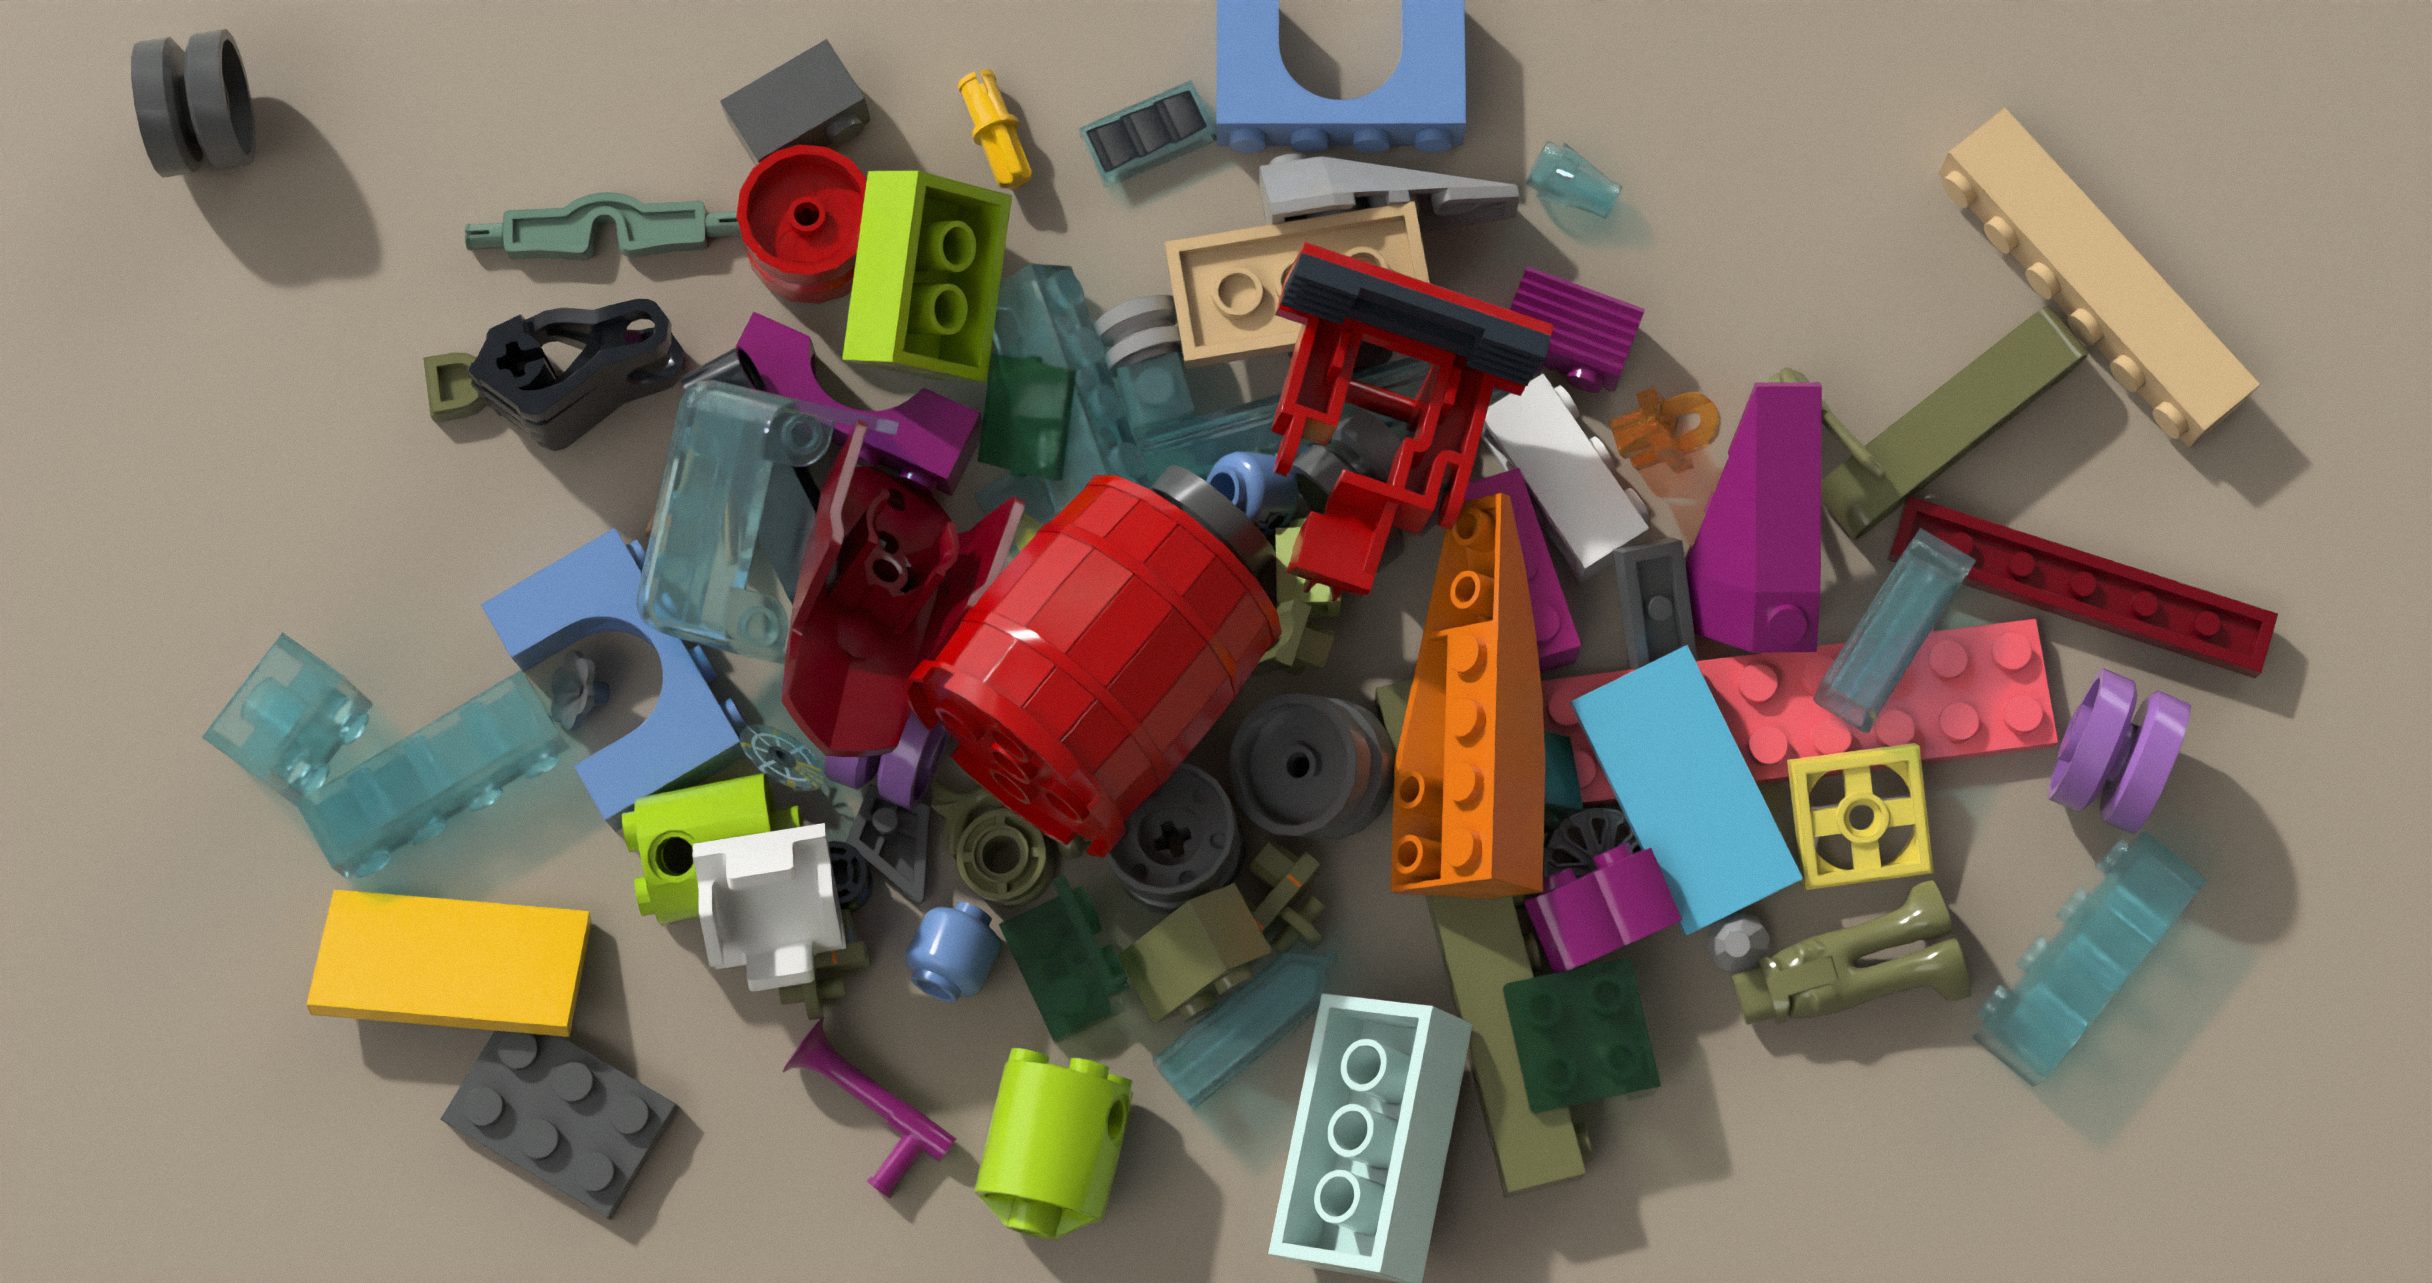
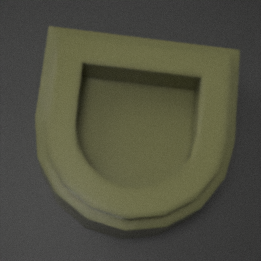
M454 352L423 357L430 416L435 423L467 418L478 414L487 406L478 397V392L471 386L472 378L468 375L471 363L476 359L475 356L468 353Z

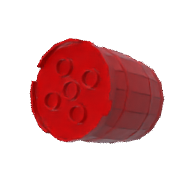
M1094 475L1080 494L1057 516L1037 531L1033 539L1000 573L974 607L969 609L956 632L936 660H923L907 678L902 690L912 712L924 728L931 731L940 721L943 727L959 743L950 754V757L974 781L1006 808L1046 836L1065 846H1068L1077 834L1093 841L1086 852L1090 856L1104 858L1127 832L1124 821L1170 778L1169 776L1203 739L1225 709L1237 698L1243 688V684L1265 652L1282 634L1277 610L1258 580L1226 545L1188 513L1152 490L1117 475Z

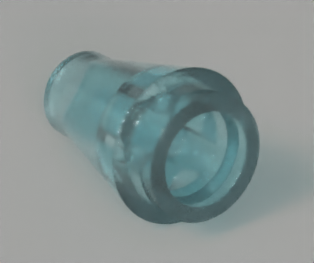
M1547 141L1525 182L1526 186L1537 191L1536 198L1594 213L1603 219L1610 213L1622 189L1620 184L1610 180L1566 142L1560 147Z

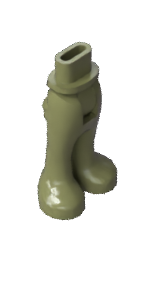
M1934 880L1921 882L1912 887L1905 904L1891 913L1859 925L1807 938L1779 951L1771 959L1768 957L1757 958L1758 968L1731 975L1746 1025L1773 1017L1777 1024H1781L1786 1021L1787 1014H1789L1791 1019L1830 1015L1895 992L1920 987H1932L1947 1001H1957L1971 997V987L1964 957L1956 938L1932 944L1923 950L1866 968H1856L1853 966L1855 960L1883 949L1911 944L1918 940L1937 939L1951 934L1952 923L1950 915Z

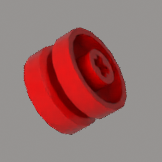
M797 145L773 152L752 168L739 190L736 217L751 269L768 290L792 302L813 304L841 298L852 291L867 178L851 159L828 147Z

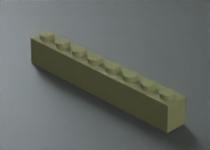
M1413 679L1377 687L1375 691L1374 703L1380 723L1389 733L1395 757ZM1516 895L1493 899L1425 896L1456 1015L1473 1024L1467 1057L1504 1198L1581 1180L1586 1174L1583 1163L1593 1160L1592 1149L1584 1123L1573 1124L1566 1099L1576 1096L1573 1077L1567 1059H1555L1549 1035L1559 1032L1555 1010L1549 995L1538 996L1532 973L1542 969L1538 947L1532 932L1522 934L1516 914V909L1525 907L1523 902L1524 896Z

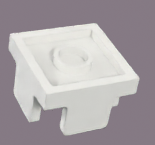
M825 823L693 844V861L699 888V917L710 967L722 969L746 965L749 990L761 991L810 983L815 980L814 956L817 953L846 949L845 931Z

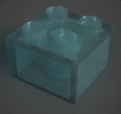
M282 632L202 738L239 767L296 806L303 796L306 798L312 796L324 784L330 772V766L327 764L343 744L345 746L351 745L362 734L369 721V714L367 712L373 706V703L344 675Z

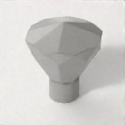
M1736 911L1711 924L1705 947L1719 969L1741 973L1758 966L1757 958L1766 956L1770 937L1757 916Z

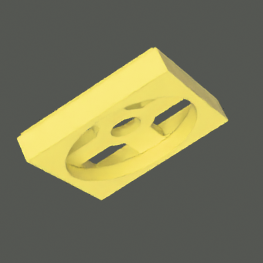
M1911 743L1787 760L1799 867L1803 877L1801 884L1805 890L1934 873L1919 745ZM1883 764L1892 769L1908 787L1910 797L1882 801L1874 795L1870 765ZM1842 769L1845 798L1840 801L1838 807L1810 810L1809 794L1817 781L1828 771ZM1858 805H1867L1873 811V822L1866 829H1855L1849 821L1851 810ZM1913 824L1910 837L1903 849L1893 859L1881 865L1878 839L1885 833L1888 827ZM1842 834L1850 840L1854 869L1845 870L1826 862L1815 851L1813 837Z

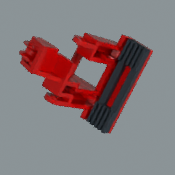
M1304 242L1285 279L1275 313L1276 316L1301 323V328L1270 431L1282 435L1273 472L1287 477L1301 439L1327 446L1338 426L1344 403L1406 423L1405 429L1415 433L1414 439L1405 437L1395 453L1386 483L1343 469L1329 493L1324 515L1310 511L1300 529L1292 549L1286 573L1305 579L1304 593H1308L1317 583L1328 586L1331 601L1336 602L1341 591L1349 592V594L1358 597L1369 595L1391 526L1419 535L1434 512L1441 483L1447 484L1440 503L1437 526L1450 531L1453 529L1465 498L1493 388L1518 396L1522 395L1525 386H1528L1538 367L1540 368L1542 361L1546 359L1554 325ZM1361 341L1432 364L1414 399L1351 378Z

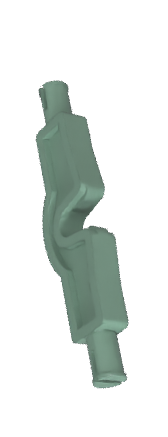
M602 192L580 197L564 208L508 210L503 214V223L466 224L465 232L467 235H465V244L467 250L504 248L510 259L553 258L584 261L593 256L596 231L600 225L607 222L614 223L617 226L618 247L624 256L630 258L673 251L705 250L709 245L708 237L742 236L736 217L737 211L708 213L702 201L643 204L641 201L625 194Z

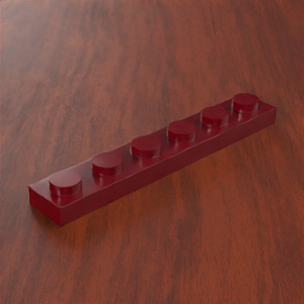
M1908 496L1904 502L1887 557L1888 561L2252 678H2256L2262 673L2278 613L1912 496Z

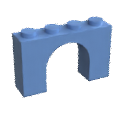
M1217 0V146H1229L1231 150L1241 153L1259 152L1264 150L1266 146H1291L1293 150L1302 153L1321 152L1326 150L1328 146H1353L1355 150L1364 153L1383 152L1388 150L1390 146H1415L1421 152L1440 153L1450 150L1452 146H1463L1466 127L1465 0H1401V58L1396 70L1381 87L1372 93L1350 100H1333L1317 96L1301 87L1290 76L1283 64L1279 50V0Z
M613 528L482 603L481 606L509 655L523 672L578 640L601 632L628 633L643 639L657 650L663 669V685L659 700L650 716L631 733L574 765L604 820L617 832L623 828L622 814L635 811V801L637 798L694 787L747 756L748 752L743 748L739 737L749 731L746 730L748 727L731 698L719 704L708 686V683L717 679L718 676L700 645L688 651L681 640L677 630L686 626L687 623L670 594L666 592L657 598L646 578L654 574L656 570L638 540L636 539L626 545L616 528Z

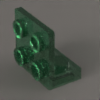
M1064 874L1052 880L1057 897L999 924L1054 1044L1125 1011L1121 993L1130 989L1127 982L1128 978L1112 944L1100 949L1093 936L1101 932L1102 928L1099 924L1100 920L1085 887L1081 885L1071 890Z
M1631 957L1510 982L1504 985L1502 993L1528 1107L1531 1113L1538 1114L1626 1095L1627 1101L1653 1096L1661 1087Z

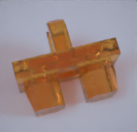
M1654 387L1636 393L1640 409L1609 420L1620 456L1624 459L1629 458L1637 471L1665 462L1676 474L1694 468L1689 453L1704 449L1712 444L1718 437L1721 426V416L1717 406L1705 395L1688 392L1665 399ZM1692 413L1699 414L1701 418L1699 426L1676 439V428L1679 422L1678 416Z

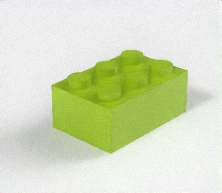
M868 171L842 360L933 380L987 383L1012 195L922 171Z

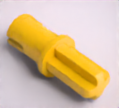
M988 69L980 70L983 83L979 84L974 71L964 76L957 85L975 127L971 133L973 141L977 145H982L997 185L1010 191L1016 190L1021 185L1029 182L1032 177V171L1016 133L1020 127L1019 121L1016 116L1008 113L996 82L995 73Z

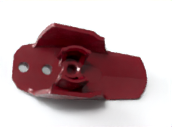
M859 419L827 474L821 490L818 510L810 529L792 608L781 702L808 739L825 756L835 757L878 756L892 753L898 746L911 712L902 687L910 674L923 660H936L956 632L969 609L974 607L1000 575L1025 508V501L1013 496L989 513L969 531L957 534V524L951 521L945 510L931 495L918 491L876 467H855L868 427L867 423ZM879 539L886 542V544L883 547L880 544Z

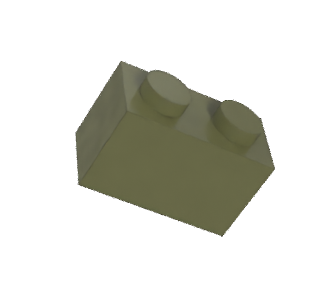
M1234 883L1188 900L1121 952L1118 957L1154 1024L1178 1014L1183 1022L1187 1023L1208 1013L1218 1005L1214 997L1215 994L1219 993L1220 996L1227 995L1252 981L1255 976L1250 968L1271 954L1272 951Z

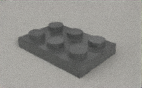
M494 1031L440 1120L611 1220L679 1106L561 1036Z

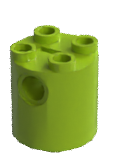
M766 773L637 798L635 801V811L622 814V827L628 851L640 852L644 876L634 879V887L641 916L655 914L661 926L700 918L699 888L694 862L692 867L683 874L677 871L669 860V849L676 839H685L693 848V844L803 827L804 823L799 806L777 810L773 791Z
M1012 1048L1009 1060L1004 1065L974 1193L984 1201L1008 1229L1038 1238L1059 1240L1060 1237L1088 1224L1104 1223L1134 1094L1131 1091L1133 1081L1121 1076L1108 1074L1109 1066L1091 1060L1071 1058L1069 1068L1048 1063L1050 1057L1045 1054L1027 1049Z

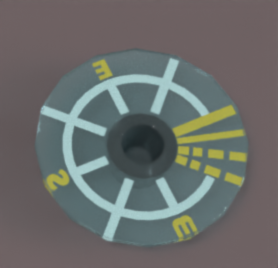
M761 724L748 725L740 733V745L746 756L768 778L790 788L803 791L816 790L825 781L824 769L817 757L804 744L791 735L777 728Z

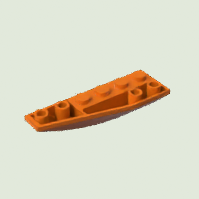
M1503 493L1463 501L1460 514L1451 531L1446 529L1394 764L1390 892L1493 899L1543 891L1545 743L1542 687L1536 630L1525 563L1509 495Z

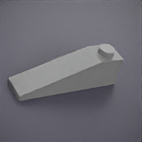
M1286 154L1271 160L1270 165L1259 166L1260 193L1266 225L1415 201L1420 233L1515 218L1519 201L1518 187L1514 184L1323 156L1306 158L1303 154Z

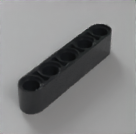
M737 346L684 374L681 377L682 386L704 433L793 606L800 568L810 529L818 510L821 493L757 367L748 353L742 347Z

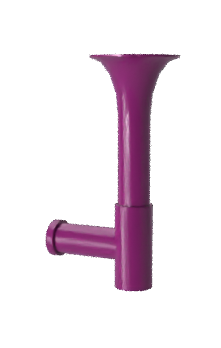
M823 1016L801 1042L782 1072L784 1073L791 1068H805L818 1072L886 1120L887 1125L902 1135L874 1176H870L867 1180L870 1185L891 1199L894 1189L922 1151L940 1162L957 1138L905 1100L901 1101L843 1058L832 1047L825 1036L823 1029L825 1017Z

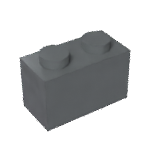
M827 39L720 101L728 124L755 166L773 152L797 145L826 147L830 144L833 146L843 145L858 136L863 130L864 124L871 121L865 97Z

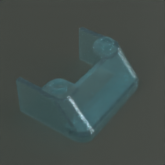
M703 380L689 387L680 400L637 592L636 605L643 622L650 628L668 636L749 658L785 664L786 639L789 629V620L785 608L777 599L770 595L746 589L774 462L797 467L815 463L829 448L835 422L854 426L859 419L868 424L867 429L894 435L897 433L899 422L718 380Z

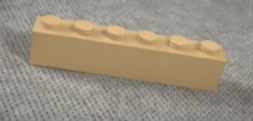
M2005 107L1948 152L1938 173L1942 178V185L1947 195L1958 206L1962 208L1969 207L1983 222L1984 232L1989 241L2002 253L2008 254L2010 252L2026 269L2025 275L2031 287L2041 297L2047 300L2052 298L2068 315V324L2073 333L2083 343L2089 346L2095 345L2111 362L2110 369L2116 380L2128 391H2137L2153 408L2152 414L2156 423L2168 436L2174 439L2180 438L2188 448H2191L2243 405L2259 387L2260 383Z

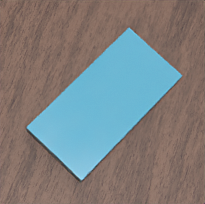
M1688 645L1569 702L1641 850L1648 848L1653 850L1682 920L1677 923L1684 936L1803 879Z

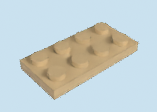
M1415 201L1166 241L1165 251L1185 369L1294 351L1301 323L1276 316L1275 313L1285 279L1304 242L1430 283Z

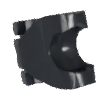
M633 299L594 310L563 307L545 310L526 320L521 314L488 330L486 334L487 339L475 361L471 363L468 375L472 378L471 386L478 392V397L488 407L529 434L539 446L552 451H558L574 443L624 403L673 387L684 375L686 354L671 333L672 324L659 305L650 299ZM639 319L651 320L655 324V327L627 330L631 322ZM558 341L583 351L567 370L558 376L542 349V346L548 342ZM669 353L668 364L662 370L647 372L641 368V366L657 361Z

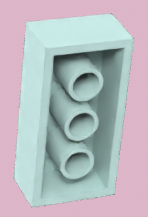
M1321 994L1268 1254L1311 1268L1401 1283H1422L1472 1031V1023L1434 1006Z

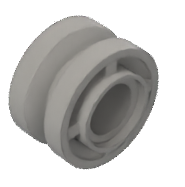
M1154 295L1135 298L1116 306L1095 322L1094 330L1099 344L1112 347L1104 356L1109 374L1112 377L1131 378L1151 375L1183 359L1179 328L1174 326L1178 322L1173 296Z

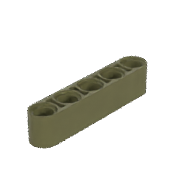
M2049 305L2043 307L1864 446L1885 469L1886 476L1883 479H1876L1852 455L1821 481V503L1853 540L1860 538L1902 506L1908 496L1913 497L2064 379L2088 357L2090 352Z

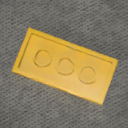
M333 890L306 1005L310 1015L570 1037L592 925L590 912Z

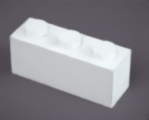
M1541 374L1531 380L1528 386H1525L1521 396L1510 393L1488 407L1481 438L1504 472L1520 468L1538 523L1581 584L1615 563L1613 549L1644 543L1649 530L1646 522L1650 520V516L1638 494L1631 488L1623 491L1610 472L1615 466L1603 443L1595 436L1588 439L1576 422L1580 415L1569 393L1560 385L1553 388L1546 376Z

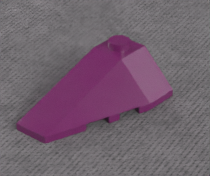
M1755 382L1728 449V460L1715 492L1710 494L1704 509L1705 517L1694 545H1690L1685 557L1695 634L1752 653L1817 652L1821 585L1822 385L1820 382Z

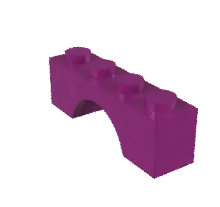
M753 311L735 347H742L754 362L783 420L788 422L786 426L789 432L812 444H820L823 438L842 447L859 419L867 423L868 427L856 464L862 467L876 468L878 464L901 473L899 476L900 481L926 495H933L935 489L950 496L953 495L985 431L980 412L924 387L909 400L890 409L860 411L846 407L833 400L819 386L816 377L817 354L810 336Z

